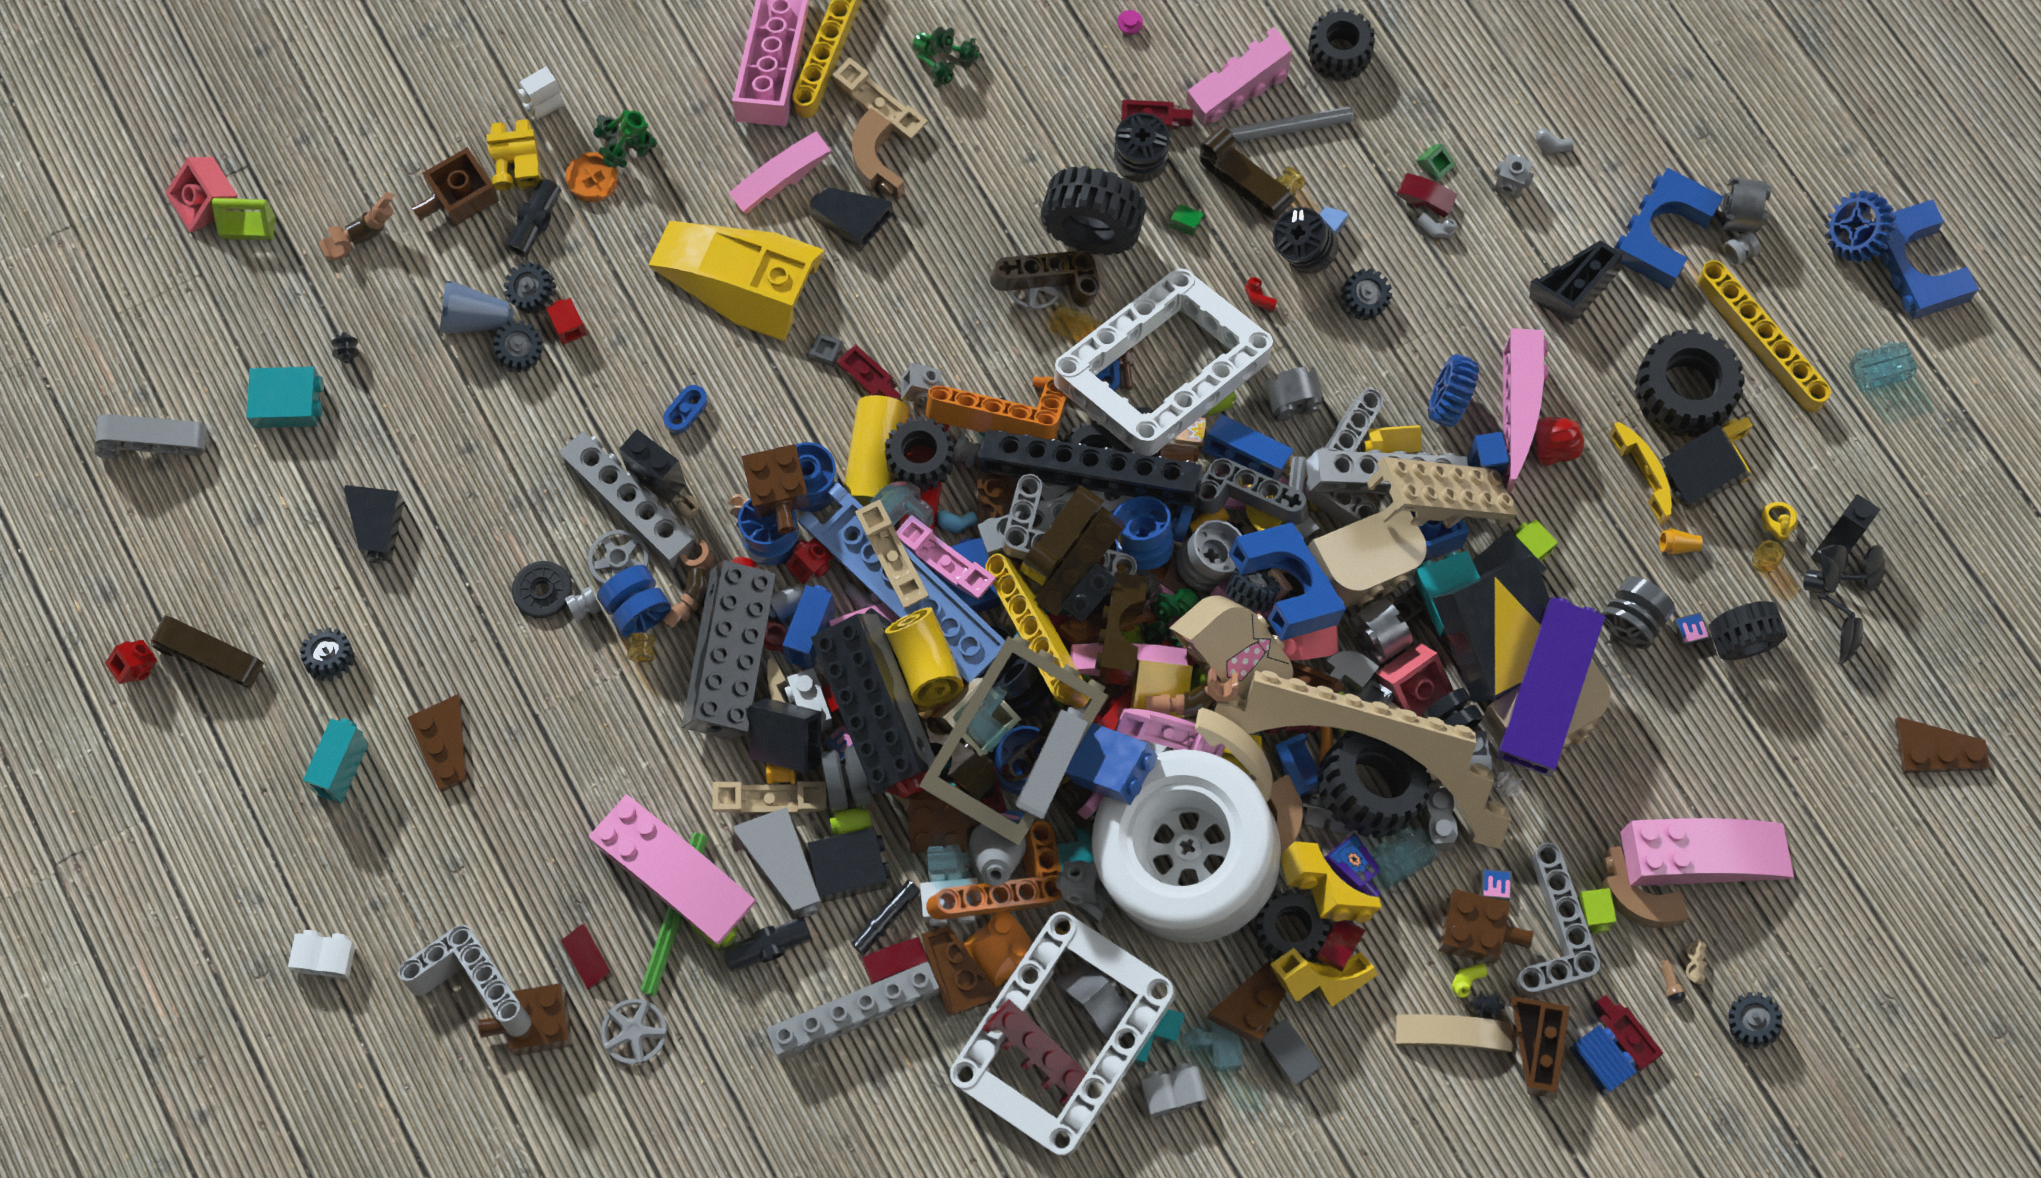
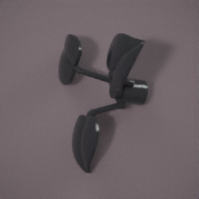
M1830 545L1817 551L1822 571L1809 569L1804 576V590L1819 593V599L1826 600L1848 615L1842 625L1838 664L1848 661L1859 649L1863 638V622L1861 618H1855L1854 612L1829 597L1828 594L1835 592L1840 580H1865L1864 588L1866 591L1877 589L1885 573L1884 549L1879 545L1872 546L1866 553L1863 563L1864 573L1861 575H1842L1848 563L1847 549L1842 545Z

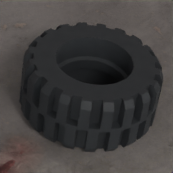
M1074 166L1069 167L1067 170L1059 171L1050 179L1040 218L1045 230L1048 233H1052L1054 239L1062 241L1068 247L1072 246L1078 251H1087L1098 255V253L1104 255H1111L1112 253L1121 254L1137 243L1147 205L1139 188L1136 185H1131L1130 181L1125 177L1121 178L1118 174L1106 172L1101 168L1092 169L1089 166L1077 168Z
M1688 329L1685 334H1683L1682 330L1673 331L1671 336L1664 335L1659 338L1658 342L1653 343L1649 348L1635 378L1637 386L1635 396L1638 400L1641 399L1639 403L1641 411L1648 412L1647 419L1652 424L1655 422L1661 425L1659 429L1665 432L1670 429L1674 431V435L1681 437L1684 433H1688L1689 437H1698L1701 431L1704 434L1718 425L1722 426L1738 404L1743 393L1742 387L1745 383V375L1741 373L1743 369L1741 361H1735L1734 359L1737 355L1732 348L1727 349L1724 346L1726 342L1721 338L1715 340L1711 338V333L1704 331L1703 334H1698V330ZM1683 366L1701 372L1711 385L1712 396L1703 400H1690L1678 395L1668 384L1666 371Z
M1351 730L1345 732L1329 749L1319 764L1320 769L1317 772V781L1320 784L1318 791L1320 796H1324L1325 800L1322 803L1326 810L1330 809L1333 813V819L1336 822L1340 820L1344 823V828L1351 832L1356 830L1358 835L1368 837L1372 834L1373 838H1383L1385 835L1392 836L1397 834L1423 810L1426 800L1430 797L1431 788L1429 785L1432 783L1431 774L1426 772L1427 768L1400 749L1363 733ZM1356 764L1368 765L1378 770L1389 782L1392 798L1377 796L1366 789L1358 778Z

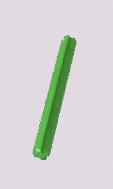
M694 832L689 844L703 855L708 840L707 836ZM668 906L641 986V992L645 995L655 996L657 994L682 916L670 906Z

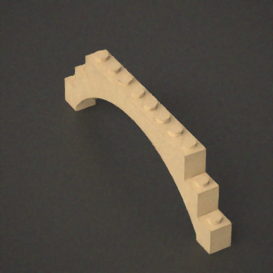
M1266 670L1254 672L1246 701L1236 696L1227 702H1215L1213 712L1231 720L1247 734L1284 726H1327L1363 733L1400 749L1424 765L1455 797L1472 827L1473 842L1501 849L1511 820L1510 810L1498 801L1487 802L1494 782L1493 772L1483 764H1470L1477 744L1476 734L1470 728L1463 725H1447L1435 717H1429L1428 719L1419 717L1414 712L1406 709L1394 710L1382 702L1375 701L1369 703L1362 701L1360 697L1353 694H1345V696L1337 694L1325 686L1312 687L1306 685L1300 679L1291 678L1287 680L1278 677L1274 672ZM1181 716V719L1196 724L1197 717L1184 718V716Z

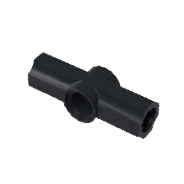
M540 179L529 202H524L518 211L517 224L506 243L507 249L518 256H528L539 233H544L549 226L551 211L562 192L560 186L549 179Z
M804 916L777 927L768 926L759 929L750 938L727 946L723 950L733 973L760 961L766 963L778 959L785 954V951L810 942L813 939Z

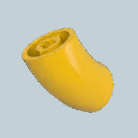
M931 607L912 612L887 627L885 633L902 668L914 703L926 707L938 706L951 701L962 692L964 684L944 632Z

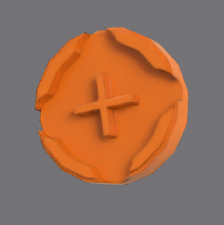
M587 152L570 162L566 170V183L570 192L577 199L585 202H598L606 199L614 192L618 185V172L616 167L606 166L602 155L598 152Z

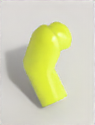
M1480 963L1458 970L1452 983L1453 993L1460 998L1468 997L1473 980L1488 976L1485 964Z

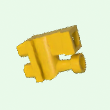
M528 119L515 122L516 131L507 132L505 123H492L490 134H486L488 151L496 170V174L492 177V184L495 190L505 191L513 187V177L507 173V164L515 163V179L519 189L535 188L540 179H542L538 142ZM535 178V179H533V180H531V181H526V180H524V179Z

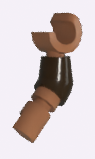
M386 192L372 207V210L365 212L361 217L345 226L346 230H343L341 226L327 228L331 237L324 238L319 242L325 257L330 261L341 259L351 251L350 242L353 245L374 239L381 233L385 221L393 215V209L389 203L392 201L394 194Z
M702 539L698 543L702 551L698 559L690 560L686 554L680 555L682 562L689 570L687 585L683 590L684 595L680 598L682 602L680 604L676 603L661 620L672 629L679 620L686 623L692 616L690 614L692 610L696 612L699 607H704L709 582L708 571L714 564V555Z
M1212 667L1208 671L1207 684L1204 683L1192 691L1176 694V698H1170V694L1146 696V710L1170 715V712H1176V715H1184V718H1196L1199 709H1209L1216 701L1227 702L1238 695L1239 673H1232L1230 680L1220 682L1216 680L1217 671Z

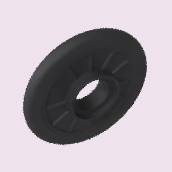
M537 561L525 566L516 575L512 585L514 603L520 611L534 618H547L559 613L567 605L565 598L572 594L570 576L564 568L550 561ZM546 583L550 587L548 593L543 596L535 594L536 586Z

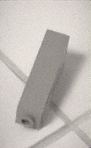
M1069 707L1067 712L1061 709L1016 802L1017 807L1041 819L1044 818L1088 722L1083 720L1085 714Z
M787 807L733 826L737 839L794 916L801 915L805 918L818 912L817 909L821 908L822 904Z

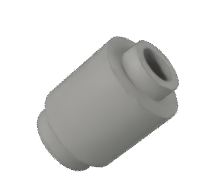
M789 585L772 595L769 616L772 620L777 618L781 622L795 614L803 594L798 585L793 587Z

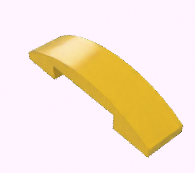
M1617 422L1613 425L1609 435L1621 457L1632 453L1654 492L1648 504L1661 526L1670 517L1672 507L1670 487L1665 472L1656 455L1644 440L1630 428Z

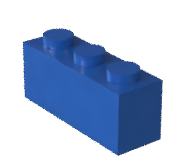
M1221 414L1208 433L1202 452L1216 459H1229L1278 481L1286 470L1294 449Z

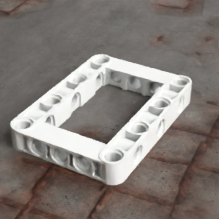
M1176 269L1060 356L1055 363L1054 384L1058 390L1062 391L1131 450L1141 455L1152 456L1266 366L1270 360L1273 339L1269 333L1261 329L1190 271ZM1181 310L1231 351L1227 354L1223 353L1205 367L1201 374L1189 384L1185 383L1177 389L1154 412L1142 415L1128 403L1129 400L1127 398L1120 397L1109 388V384L1106 381L1102 382L1096 375Z
M1066 912L1055 913L1050 917L952 1065L950 1070L951 1080L961 1090L1053 1153L1061 1156L1073 1154L1175 998V988L1166 977ZM1061 921H1068L1071 925L1070 931L1065 935H1059L1056 931V927ZM1068 950H1071L1117 982L1135 992L1138 996L1059 1117L1056 1118L989 1072V1065L1001 1049L1000 1045L1007 1037L1001 1032L995 1033L993 1030L986 1034L982 1031V1027L1007 999H1010L1025 1012L1031 1001L1037 999L1055 972L1053 968L1064 951L1068 952ZM1030 969H1035L1038 972V979L1033 984H1027L1024 980L1025 973ZM1159 984L1167 987V995L1163 999H1155L1152 995L1153 988ZM1127 1033L1133 1034L1135 1037L1134 1046L1129 1049L1122 1048L1120 1044L1121 1037ZM965 1067H971L973 1078L969 1082L963 1083L960 1079V1072ZM1093 1083H1100L1103 1088L1102 1095L1099 1098L1092 1099L1088 1094L1089 1086ZM1062 1132H1066L1070 1137V1143L1064 1149H1060L1056 1145V1137Z

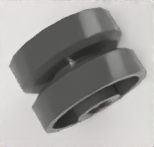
M854 746L845 748L846 765L841 766L839 753L835 749L821 752L832 812L847 809L846 792L851 791L853 803L857 808L871 805L868 790L870 786Z

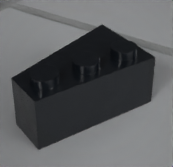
M1600 240L1574 255L1569 262L1562 266H1555L1551 269L1550 273L1540 279L1537 277L1530 281L1529 298L1573 325L1621 271L1622 253Z

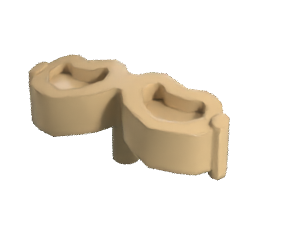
M1696 939L1686 950L1688 957L1692 961L1688 964L1685 972L1693 983L1702 986L1705 981L1703 971L1704 967L1707 966V963L1702 961L1705 957L1704 950L1706 949V944Z

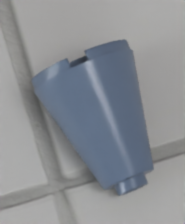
M454 281L446 282L440 333L501 330L504 324H510L513 321L514 309L509 308V302Z

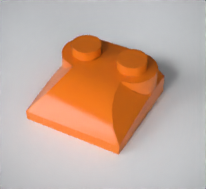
M1000 912L995 914L987 924L972 934L962 944L979 968L986 974L995 989H997L1011 978L1032 946L1033 941L1014 916L1009 912Z

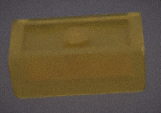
M1061 304L1058 305L1049 330L1080 342L1105 322Z

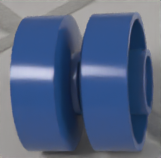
M812 442L796 444L810 504L808 507L797 510L803 512L823 510L833 502L827 491L836 482L839 483L835 460L832 454L822 445Z
M751 498L744 503L738 515V525L745 551L752 560L759 564L772 566L782 564L794 554L792 550L800 543L801 539L795 510H791L796 530L791 533L780 534L775 514L756 518Z
M635 565L617 573L597 593V599L607 614L613 615L612 621L625 638L634 637L646 632L657 625L671 610V603L660 588H655L656 581L645 565Z

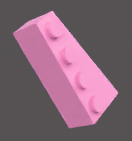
M1275 27L1267 31L1269 37L1261 43H1258L1257 40L1248 46L1249 50L1239 59L1235 56L1232 57L1223 66L1220 73L1213 71L1187 91L1186 104L1193 110V113L1203 126L1210 122L1215 123L1219 121L1228 111L1239 109L1246 100L1253 96L1258 97L1262 95L1268 87L1273 84L1278 85L1287 78L1292 48Z

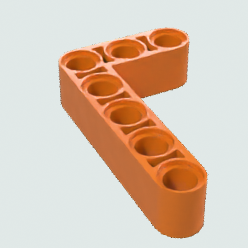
M1054 379L1046 382L1037 408L938 385L931 387L928 391L926 416L927 418L935 419V422L986 433V430H1002L1010 434L1031 435L1035 438L1049 440L1056 439L1066 411L1068 396L1056 388Z
M1038 820L1032 823L1025 835L1026 850L1023 860L1027 878L1008 880L999 886L983 883L942 889L928 899L926 903L928 914L936 920L1046 907L1061 899V890L1057 889L1058 872H1061V866L1052 826L1044 820ZM1033 831L1037 832L1040 841L1034 837ZM1039 858L1045 863V868L1040 865ZM1045 886L1050 890L1051 896L1045 892ZM1019 889L1024 892L1025 900L1019 895ZM993 892L998 895L999 903L994 900ZM966 895L972 898L973 906L967 902ZM940 898L946 902L947 910L941 906Z

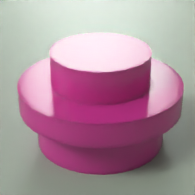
M1126 10L1118 17V28L1126 35H1135L1143 26V18L1137 11Z

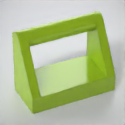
M212 199V208L220 239L273 241L276 216L267 200ZM226 209L260 210V212L226 211Z

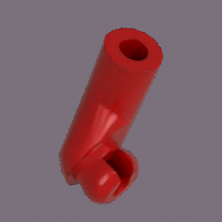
M1250 278L1245 285V292L1250 303L1274 312L1278 300L1264 295L1261 288L1262 281L1259 278Z

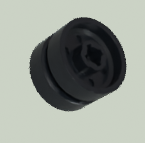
M1464 688L1456 689L1445 695L1422 714V717L1426 719L1435 717L1442 720L1444 724L1451 726L1463 725L1471 730L1484 719L1476 705L1469 706L1472 700Z

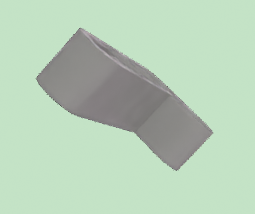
M103 414L97 417L94 453L96 456L106 459L119 457L120 450L192 456L202 455L205 453L207 427L203 423L194 421Z

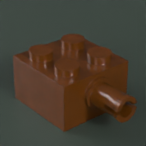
M467 147L422 173L432 196L411 208L420 222L438 210L444 211L455 227L498 202L499 198L494 185Z
M796 444L741 456L755 517L760 518L775 514L780 534H787L796 530L791 510L810 506Z
M925 789L921 793L909 795L910 853L967 852V831L974 829L982 823Z
M1454 889L1449 896L1438 951L1495 965L1500 958L1502 945L1505 942L1529 949L1532 944L1534 931L1509 926L1507 919L1511 902Z
M561 983L513 991L531 1019V1026L520 1036H511L496 1017L478 1020L480 1038L506 1033L509 1041V1050L515 1056L573 1046L567 993Z

